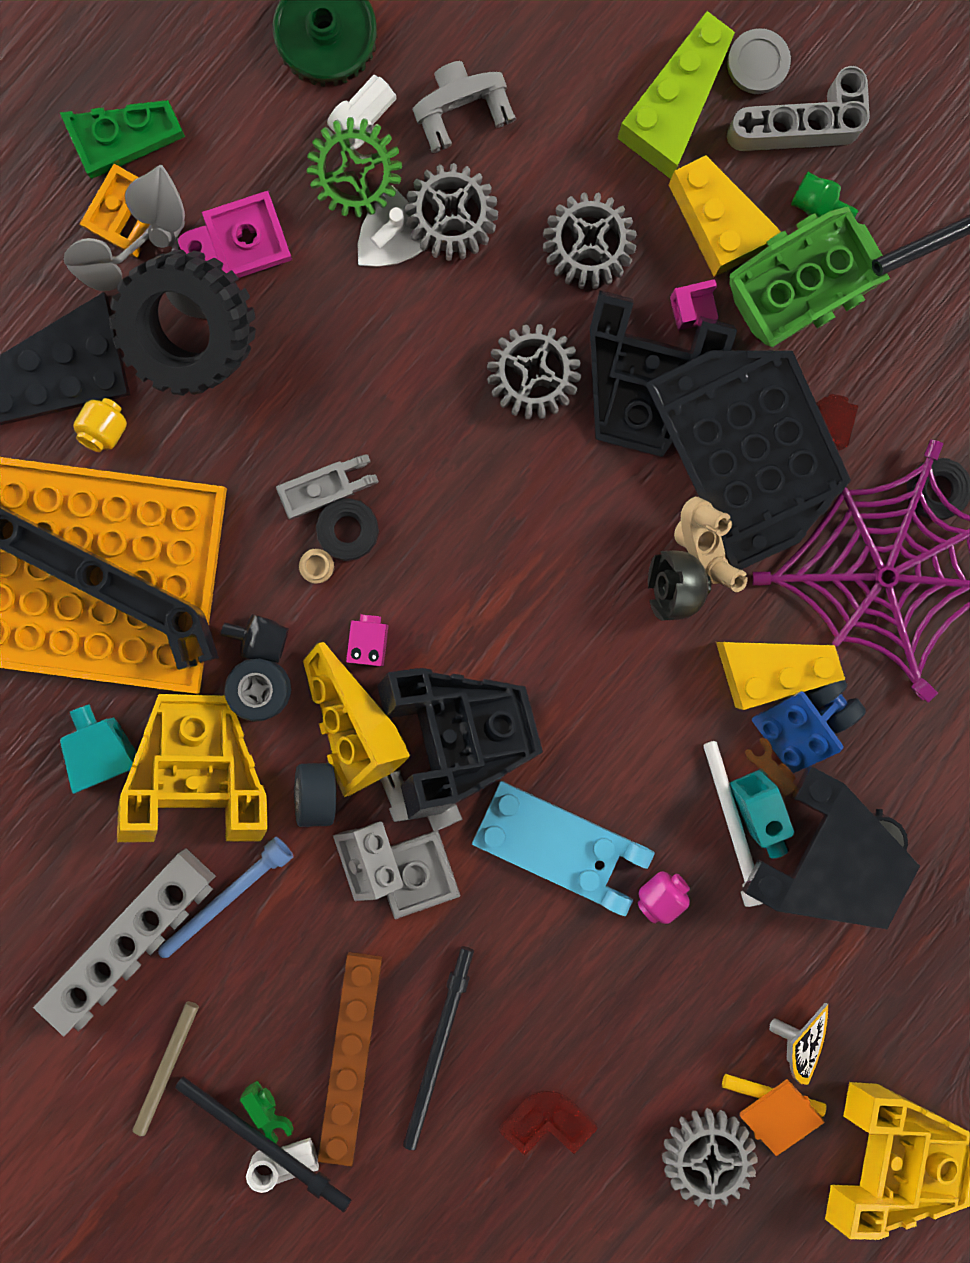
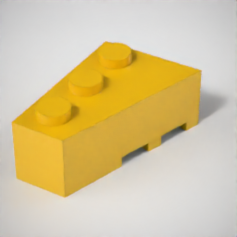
M716 642L733 701L738 709H749L795 695L800 691L805 692L845 680L835 645Z

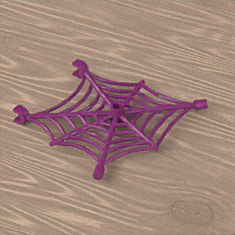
M930 439L924 457L926 460L923 465L905 477L886 485L848 490L845 487L809 539L775 574L771 575L770 572H752V586L770 585L771 582H774L792 591L808 603L825 621L834 635L835 639L832 645H835V647H838L842 641L871 647L896 662L913 683L910 688L922 701L925 700L927 703L938 694L927 681L921 678L927 657L938 638L948 626L970 609L969 602L943 623L933 635L917 666L914 653L920 635L932 616L951 599L970 590V580H966L962 573L954 549L955 544L966 539L970 553V528L964 530L949 526L937 518L927 505L922 492L927 477H929L932 489L943 505L959 518L970 521V515L964 514L950 504L936 484L931 467L934 460H938L944 443ZM920 474L915 489L896 498L868 502L853 501L851 497L852 495H868L886 491ZM911 498L907 509L885 513H859L857 507H880L896 504ZM845 500L848 511L816 555L796 574H783L815 541L842 501ZM920 500L924 511L934 523L946 531L954 532L958 535L945 540L929 531L915 513L918 501ZM852 515L857 529L835 563L824 574H804L835 541ZM905 515L900 527L886 529L869 528L865 526L863 519H884ZM911 520L914 521L923 534L939 543V545L928 550L915 543L907 533ZM898 533L894 544L885 547L875 546L870 534L886 535ZM861 534L866 546L858 561L844 574H832L849 554ZM904 539L912 548L922 554L915 556L908 553L902 546ZM946 549L949 550L952 566L959 579L944 577L936 554ZM891 551L885 566L878 552L885 553ZM899 551L905 558L910 559L894 568ZM870 552L877 567L874 572L854 573L863 564ZM931 558L938 577L921 576V562ZM915 566V575L900 574ZM884 571H888L890 575L886 583L882 580V573ZM832 581L846 595L855 609L853 615L849 617L842 605L825 588L815 582ZM840 581H854L863 589L866 597L860 605H858L852 594ZM863 581H874L875 585L871 591ZM786 582H803L821 592L835 605L846 622L841 631H837L827 614L812 599ZM898 582L912 583L903 592L899 601H897L893 586ZM919 584L935 585L918 597L909 607L903 620L900 610L907 596ZM945 586L961 587L948 594L927 613L915 632L912 644H910L906 628L914 610L928 595ZM883 587H885L889 602L877 597V594ZM872 601L892 610L894 618L881 611L869 609L868 606ZM863 613L881 617L897 626L901 639L888 630L874 624L859 622L858 620ZM854 626L870 629L889 637L904 649L910 669L899 657L886 648L871 641L847 636V634Z

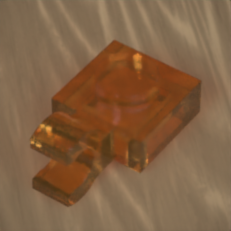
M762 737L759 743L765 749L764 755L755 756L751 750L747 749L745 751L746 758L778 786L780 794L784 799L797 788L793 783L796 777L784 763L778 766L774 760L772 761V746L767 739Z

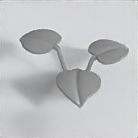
M162 165L135 179L128 186L125 193V201L132 215L140 222L150 224L143 235L116 257H112L111 250L106 243L91 238L76 241L65 252L64 263L67 265V268L87 286L99 291H110L117 288L122 280V272L116 264L125 260L148 239L160 248L171 246L172 251L179 249L177 237L185 224V211L180 195ZM165 292L169 301L182 313L206 319L203 311L192 299L177 292Z

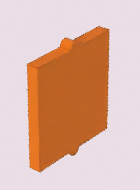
M788 1079L739 1113L743 1121L754 1131L755 1139H761L775 1156H778L825 1123L820 1114L811 1106L809 1097L802 1096Z

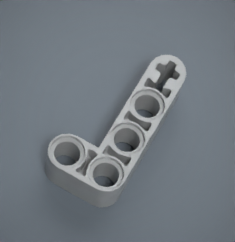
M856 66L843 68L828 89L827 102L742 108L734 116L727 131L728 143L732 148L739 151L851 144L859 137L869 122V96L866 74ZM841 84L850 86L853 93L845 92L841 88ZM843 119L852 120L856 128L847 127ZM813 120L819 123L821 130L812 129L808 121ZM773 123H782L786 127L787 132L777 131Z

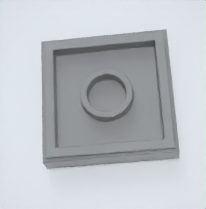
M438 830L391 846L403 882L402 888L386 895L394 919L460 897V892Z

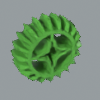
M353 117L347 118V129H343L341 122L337 119L333 122L335 134L327 127H324L321 133L326 142L315 138L312 142L314 147L320 150V153L315 151L308 153L307 158L318 164L309 166L307 173L318 175L319 178L311 181L310 186L312 189L323 186L324 190L320 192L318 199L323 201L329 195L332 200L328 208L332 211L336 208L337 203L343 204L341 211L343 216H347L351 206L355 207V216L361 217L362 206L365 205L368 213L372 215L376 211L374 201L382 208L387 206L386 198L382 195L383 193L390 197L395 196L396 190L389 183L400 184L401 177L391 173V171L401 169L402 162L391 161L390 159L399 154L398 147L386 149L385 146L390 143L392 136L387 134L380 140L377 137L381 130L379 124L374 126L371 133L366 131L368 119L366 118L362 119L360 129L355 128ZM349 138L366 141L377 150V153L360 154L355 150L353 144L350 143ZM338 142L341 147L343 162L333 171L327 173V154L331 147ZM349 157L353 159L355 164H365L364 168H361L359 172L361 174L360 179L354 171L344 172L345 168H348L350 164L348 161ZM383 163V179L378 187L370 192L366 173L375 168V165ZM350 182L356 191L359 192L360 196L343 193L333 183Z

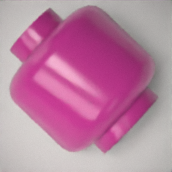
M660 871L640 888L638 893L640 900L637 903L640 910L651 922L656 924L659 921L663 924H669L689 907L690 900L687 892L690 890V887L679 874L676 873L674 876H671L669 873Z

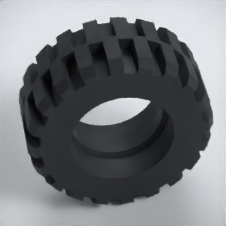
M173 250L136 266L129 271V276L123 278L118 284L117 290L120 293L112 297L110 305L111 309L115 310L116 313L109 317L110 328L116 329L117 336L112 338L116 349L121 348L125 356L121 359L126 366L132 365L138 371L135 376L143 382L148 379L153 381V388L162 392L171 388L173 395L184 396L189 391L193 395L200 394L208 388L213 389L222 383L248 357L251 351V347L248 344L255 339L256 332L254 327L249 326V323L256 319L254 308L247 307L246 300L250 296L246 288L240 290L235 283L239 279L232 270L225 273L222 270L223 263L216 258L205 261V254L198 251L186 254L184 250ZM171 291L183 294L192 299L203 311L210 332L209 344L204 352L193 353L183 350L172 343L165 335L158 316L159 302L165 292Z

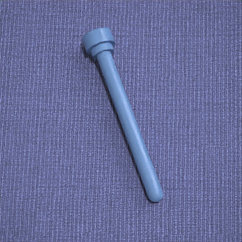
M274 837L268 842L261 853L262 858L163 943L158 949L159 956L162 958L171 956L270 868L283 867L293 858V854L286 844L278 837Z

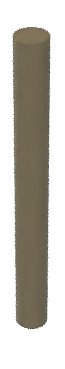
M187 1001L132 1130L136 1135L145 1136L198 1011L199 1006L196 1003Z

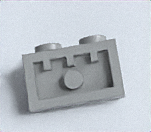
M375 822L360 829L347 830L333 835L354 901L376 900L403 887V882L382 822Z

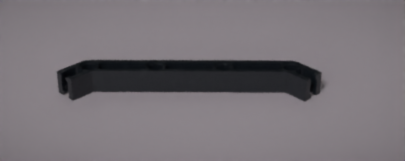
M0 505V549L167 634L178 670L198 665L196 659H189L186 639L190 637H197L204 654L198 657L200 663L219 659L206 616L197 606ZM11 522L13 534L10 538L5 539L2 532L3 527L6 523ZM99 567L103 572V579L100 584L95 586L91 582L90 575L94 568ZM185 612L189 613L193 620L192 627L186 632L182 631L178 625L179 617Z

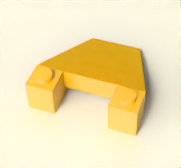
M158 694L128 778L120 795L117 842H154L158 831V808H225L226 841L262 840L267 831L266 793L257 777L254 768L255 763L252 755H249L243 739L244 734L237 715L229 707L225 696Z
M849 1082L843 1117L868 1132L869 1136L860 1186L831 1185L825 1220L849 1239L880 1240L888 1237L889 1231L904 1227L907 1230L917 1226L916 1221L923 1218L931 1217L932 1219H937L970 1207V1132L879 1084Z

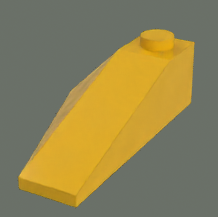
M324 642L318 643L303 660L312 699L315 703L320 704L323 715V723H319L321 734H327L332 754L327 755L328 762L332 764L335 779L343 796L346 797L393 773L410 757V754L392 721Z

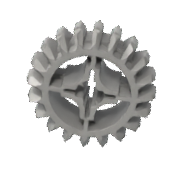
M455 163L451 164L450 172H444L443 166L439 164L437 166V175L435 176L426 169L424 172L425 182L419 179L414 181L416 191H408L407 200L410 203L404 206V213L410 216L405 220L406 227L414 229L411 232L412 240L422 239L420 249L423 251L433 246L432 256L435 258L440 255L441 251H446V260L448 261L452 260L453 252L457 251L460 259H465L466 248L473 254L478 253L479 247L477 242L482 245L488 244L489 237L486 233L491 234L495 232L496 225L492 221L498 219V211L493 209L497 205V198L495 196H488L492 189L490 183L481 185L482 175L480 173L470 178V168L468 166L463 169L462 173H458ZM447 189L458 190L453 194H445L441 192L442 190ZM470 198L475 201L480 212V217L476 224L470 220L471 215L465 210ZM427 201L432 204V210L437 213L432 228L426 223L422 214ZM449 208L451 212V208L457 209V216H453V214L451 217L445 216V210ZM450 230H457L462 233V235L446 236L444 234Z
M585 192L582 193L580 203H577L570 196L567 199L568 208L559 204L556 207L557 216L550 215L548 217L547 223L551 228H546L543 232V237L549 240L543 243V251L551 253L547 257V264L554 265L559 263L555 268L554 274L559 276L567 272L568 274L565 279L567 284L572 283L574 277L578 278V288L580 289L584 288L586 280H591L592 288L597 289L599 278L606 285H610L612 283L611 273L620 278L624 273L622 266L629 267L632 262L628 254H634L636 250V245L630 241L636 238L637 233L635 230L628 229L633 223L632 217L621 219L625 212L624 206H620L615 210L612 209L614 203L612 197L607 199L606 204L601 203V194L599 192L595 194L593 201H588V195ZM593 217L600 220L590 224L586 223L582 218ZM566 227L572 231L571 236L576 242L569 254L564 250L561 241V235ZM610 229L613 230L617 240V251L613 256L608 252L609 247L604 242V238ZM587 236L589 240V236L593 238L597 236L595 245L592 246L591 243L590 246L583 245L584 237ZM585 258H590L599 265L588 266L582 265L579 262Z
M537 324L535 334H530L528 325H523V336H519L515 329L510 330L511 343L503 337L498 340V344L504 351L499 349H492L491 356L499 362L492 361L487 364V370L496 373L488 377V384H499V386L492 390L493 397L505 394V397L500 402V406L505 408L513 402L512 415L514 416L519 413L520 407L525 408V419H531L532 409H537L539 419H544V407L547 406L553 415L557 414L558 406L556 401L563 406H567L569 399L564 393L575 395L577 388L569 382H579L581 378L579 373L570 371L580 367V360H568V358L575 354V347L563 349L568 338L562 336L558 341H555L556 329L554 328L549 330L547 336L543 335V326L541 324ZM530 346L539 347L537 352L531 357L512 356L522 348ZM549 351L560 363L562 379L554 376L555 372L551 371L546 365L545 361ZM541 358L539 364V374L541 377H538L536 374V379H531L529 385L526 386L529 371L526 368L529 366L531 369L532 365L536 366ZM506 365L513 368V372L520 375L522 379L521 388L518 393L512 389L506 379ZM537 386L547 388L552 386L556 388L555 391L545 397L528 398V395Z
M706 1108L704 1117L700 1118L697 1111L693 1110L691 1113L693 1120L688 1122L686 1118L680 1117L679 1121L682 1128L671 1127L670 1133L674 1139H665L664 1141L665 1149L668 1150L662 1154L663 1162L667 1164L664 1168L667 1177L672 1178L670 1181L672 1188L675 1191L681 1189V1196L685 1200L693 1196V1202L698 1207L704 1199H706L708 1206L712 1209L717 1199H720L721 1203L727 1207V1196L732 1194L734 1198L739 1200L740 1193L738 1188L741 1187L749 1190L750 1184L746 1177H756V1171L752 1166L758 1163L757 1155L755 1152H752L756 1147L753 1139L748 1138L749 1132L745 1126L739 1127V1121L736 1117L732 1116L727 1120L726 1113L720 1110L714 1118L711 1109ZM715 1135L729 1139L735 1144L736 1149H728L727 1146L718 1145ZM701 1137L696 1145L690 1146L692 1142ZM712 1148L715 1157L712 1156V1160L709 1161L708 1169L704 1158L707 1159V1156L711 1154ZM683 1167H691L692 1170L701 1171L704 1175V1180L692 1177ZM729 1170L723 1176L719 1177L722 1172Z

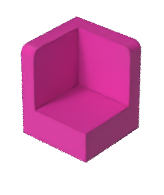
M715 279L674 289L670 300L678 331L696 327L700 316L713 320L718 319L713 292L717 287Z

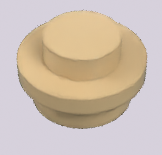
M311 549L301 557L299 570L305 580L316 584L323 583L333 574L334 562L326 551Z

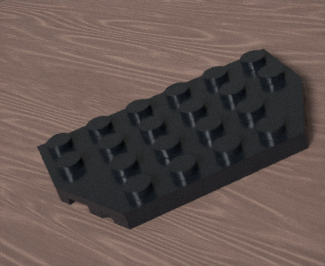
M791 350L708 351L645 383L699 498L711 503L714 509L730 515L731 518L729 520L732 521L731 529L721 537L731 566L739 570L800 543L810 527L821 514L823 515L834 498L851 481L794 352Z

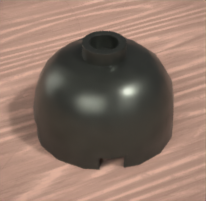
M660 551L661 554L655 555L652 558L648 573V589L654 588L655 599L650 600L651 608L655 616L661 621L689 618L696 614L705 603L707 595L711 591L710 576L706 573L699 559L683 551Z

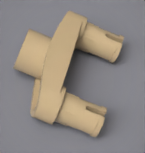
M693 497L682 508L681 521L678 523L674 533L676 542L687 548L689 554L699 559L713 584H722L734 592L742 591L748 581L747 577H745L746 573L729 564L721 537L731 529L732 521L729 520L731 518L730 515L714 509L712 504L704 499Z

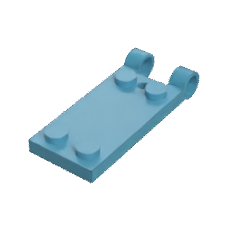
M500 781L472 842V845L599 903L610 911L622 916L627 915L633 899L606 886L619 856L648 869L655 854L654 851L643 845L622 837L504 781ZM603 861L604 868L601 870L596 869L595 863Z

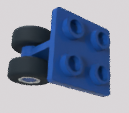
M845 680L808 690L806 693L800 691L756 714L752 718L754 725L791 774L841 752L844 746L835 734L853 726L865 715L866 709L859 699L852 698L846 701L842 693L847 688Z

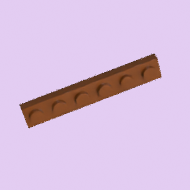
M352 952L347 954L318 1162L351 1167L353 1165L382 964L381 956Z

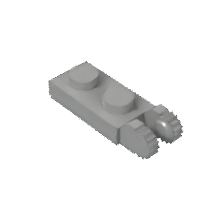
M367 454L343 463L339 461L276 486L288 519L292 520L325 507L336 500L354 495L353 492L377 484L379 481L375 474L364 476L357 481L349 483L345 473L365 467L371 462Z

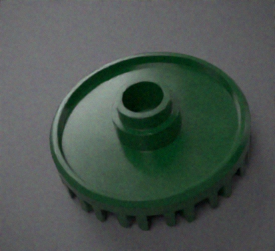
M280 0L273 18L274 41L284 65H288L294 75L298 74L300 80L303 81L304 77L308 78L313 85H316L319 81L320 85L325 87V82L333 81V84L337 86L339 80L346 84L348 76L354 73L355 77L359 75L358 70L365 71L366 61L368 58L372 60V52L376 51L375 42L376 38H378L374 10L369 0Z

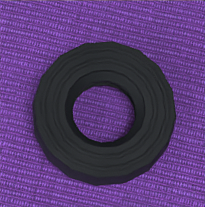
M938 458L937 461L934 460L931 467L934 476H942L950 482L951 494L947 501L962 511L970 500L969 474L958 462L948 458ZM920 474L907 482V493L915 489ZM927 477L922 492L929 508L940 520L956 516L942 502H935L928 496L927 484L929 477ZM919 500L915 511L919 515L931 520Z
M350 498L336 500L327 505L319 515L316 525L317 539L323 550L332 557L344 561L357 560L368 554L376 544L379 534L378 521L372 510L361 501ZM342 517H354L360 523V536L352 543L341 542L335 535V524Z

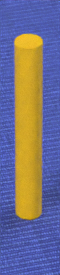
M728 1074L724 1075L722 1081V1088L759 1099L774 1089ZM809 1099L811 1106L821 1117H824L826 1104Z

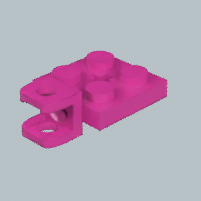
M268 191L203 211L202 214L206 225L189 230L178 238L180 249L184 250L186 254L192 251H200L205 254V261L216 258L223 263L222 270L225 273L232 270L238 278L292 260ZM248 228L250 233H257V237L253 238V243L246 244L245 242L238 241V238L243 236V229Z

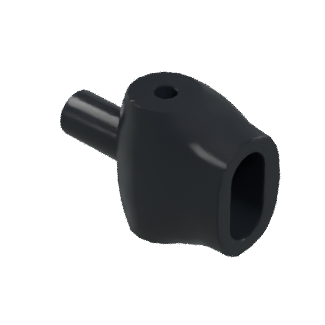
M252 614L245 628L224 622L221 636L241 641V657L264 659L279 663L289 628L279 625L274 620Z

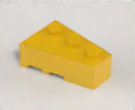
M706 155L674 171L669 187L713 277L752 259L768 247L766 243L768 240L781 232Z

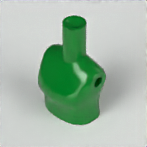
M809 171L803 178L790 206L803 210L809 216L815 213L818 218L830 211L847 206L854 217L858 213V209L839 200L841 186L838 183L820 178Z

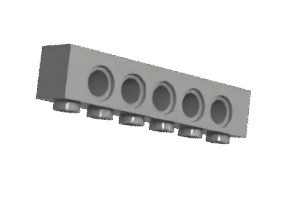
M187 848L182 850L33 1008L63 1037L73 1027L79 1032L94 1016L90 1012L91 1008L97 1002L103 1006L118 991L113 985L121 977L127 981L141 966L137 961L145 951L151 955L165 941L161 934L169 926L175 930L189 915L185 911L188 905L193 900L199 904L213 890L208 884L216 876ZM170 885H176L183 891L182 900H175L170 896ZM146 911H153L158 915L159 925L154 926L147 922L145 918ZM122 936L130 937L134 941V951L124 948ZM98 962H104L110 967V976L103 975L99 971ZM75 987L84 990L87 996L86 1001L79 1000L75 996Z

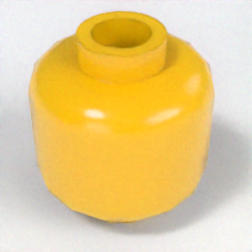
M103 398L102 401H87L73 424L74 430L77 433L76 439L82 445L95 452H101L103 449H113L127 425L126 419L120 413L122 408L107 398Z

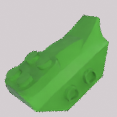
M848 206L830 211L819 218L814 213L796 225L798 230L789 235L786 231L780 232L766 242L768 245L766 249L730 274V287L734 302L751 332L765 345L774 347L814 324L816 329L820 328L835 318L834 311L841 307H844L846 312L865 301L863 294L890 279L887 273L882 276H877L874 273L872 261L883 255L866 225L857 223Z

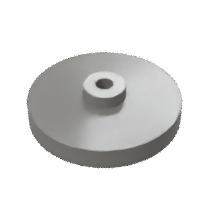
M760 28L741 34L734 41L727 58V68L732 81L740 89L752 94H764L776 89L784 81L791 64L790 51L783 38L771 30Z

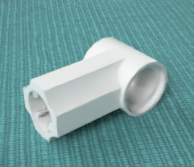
M373 75L349 102L347 100L343 101L335 107L328 118L327 125L335 132L333 122L338 119L343 129H347V118L353 117L355 128L360 129L362 119L366 118L368 119L366 131L372 132L373 124L396 100V94L381 77ZM349 138L350 143L353 144L355 149L365 142L361 139Z
M311 1138L281 1147L312 1171L319 1169L317 1152ZM257 1151L252 1156L246 1174L249 1187L259 1193L268 1192L276 1184L296 1178L261 1151ZM266 1165L271 1168L273 1173L266 1176L260 1175L256 1167Z

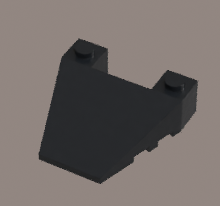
M599 290L590 323L596 440L663 457L673 441L645 383L708 351H731L737 329L732 324L700 316L690 350L625 333L634 304L633 298Z
M426 668L388 672L377 686L383 712L388 718L418 714L431 771L412 774L401 785L409 820L442 814L543 753L525 686L487 679L477 681L466 679L464 675L453 673L449 676L433 673L431 669Z
M812 766L807 767L791 798L824 815L792 877L758 859L742 891L778 912L888 929L920 865L846 784Z

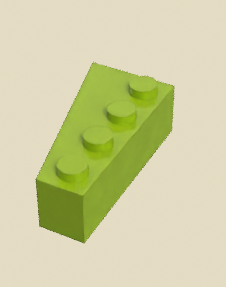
M708 11L624 119L618 135V140L670 179L679 165L735 34L732 29Z

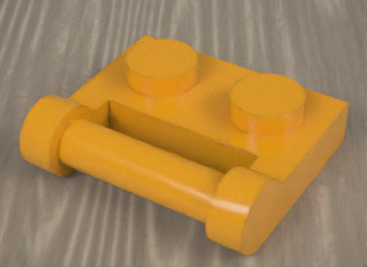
M113 164L80 225L124 251L144 234L150 224L137 220L128 238L120 235L132 214L127 207L125 193L128 186L139 177ZM138 247L130 256L138 258L142 248Z

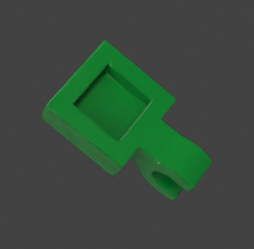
M258 1081L246 1087L240 1101L257 1128H262L265 1136L275 1144L278 1141V1137L274 1133L275 1128H282L288 1137L292 1135L294 1130L292 1122L284 1116L274 1114L276 1110L275 1100L271 1092L267 1088H262Z

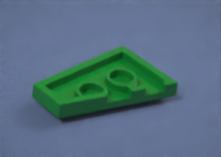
M168 100L130 104L124 109L105 110L104 107L91 109L89 113L74 114L72 111L60 112L85 171L91 179L109 172L113 164L120 167L185 137Z

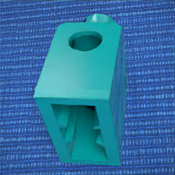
M90 704L69 712L77 731L62 737L60 743L73 794L131 770L137 752L114 717L97 722Z
M760 770L729 782L736 804L753 839L761 848L767 849L770 858L786 855L789 852V848L785 839L792 837L794 830L778 786Z

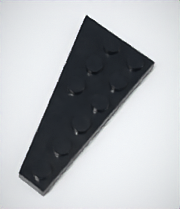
M102 292L0 355V425L82 407L90 400L102 401L103 398L113 400L130 396L120 348L116 349L112 339L117 334L115 329L110 328L109 317L112 316L106 293Z

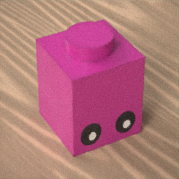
M361 614L360 621L351 620L346 662L384 666L389 625L381 624V617Z

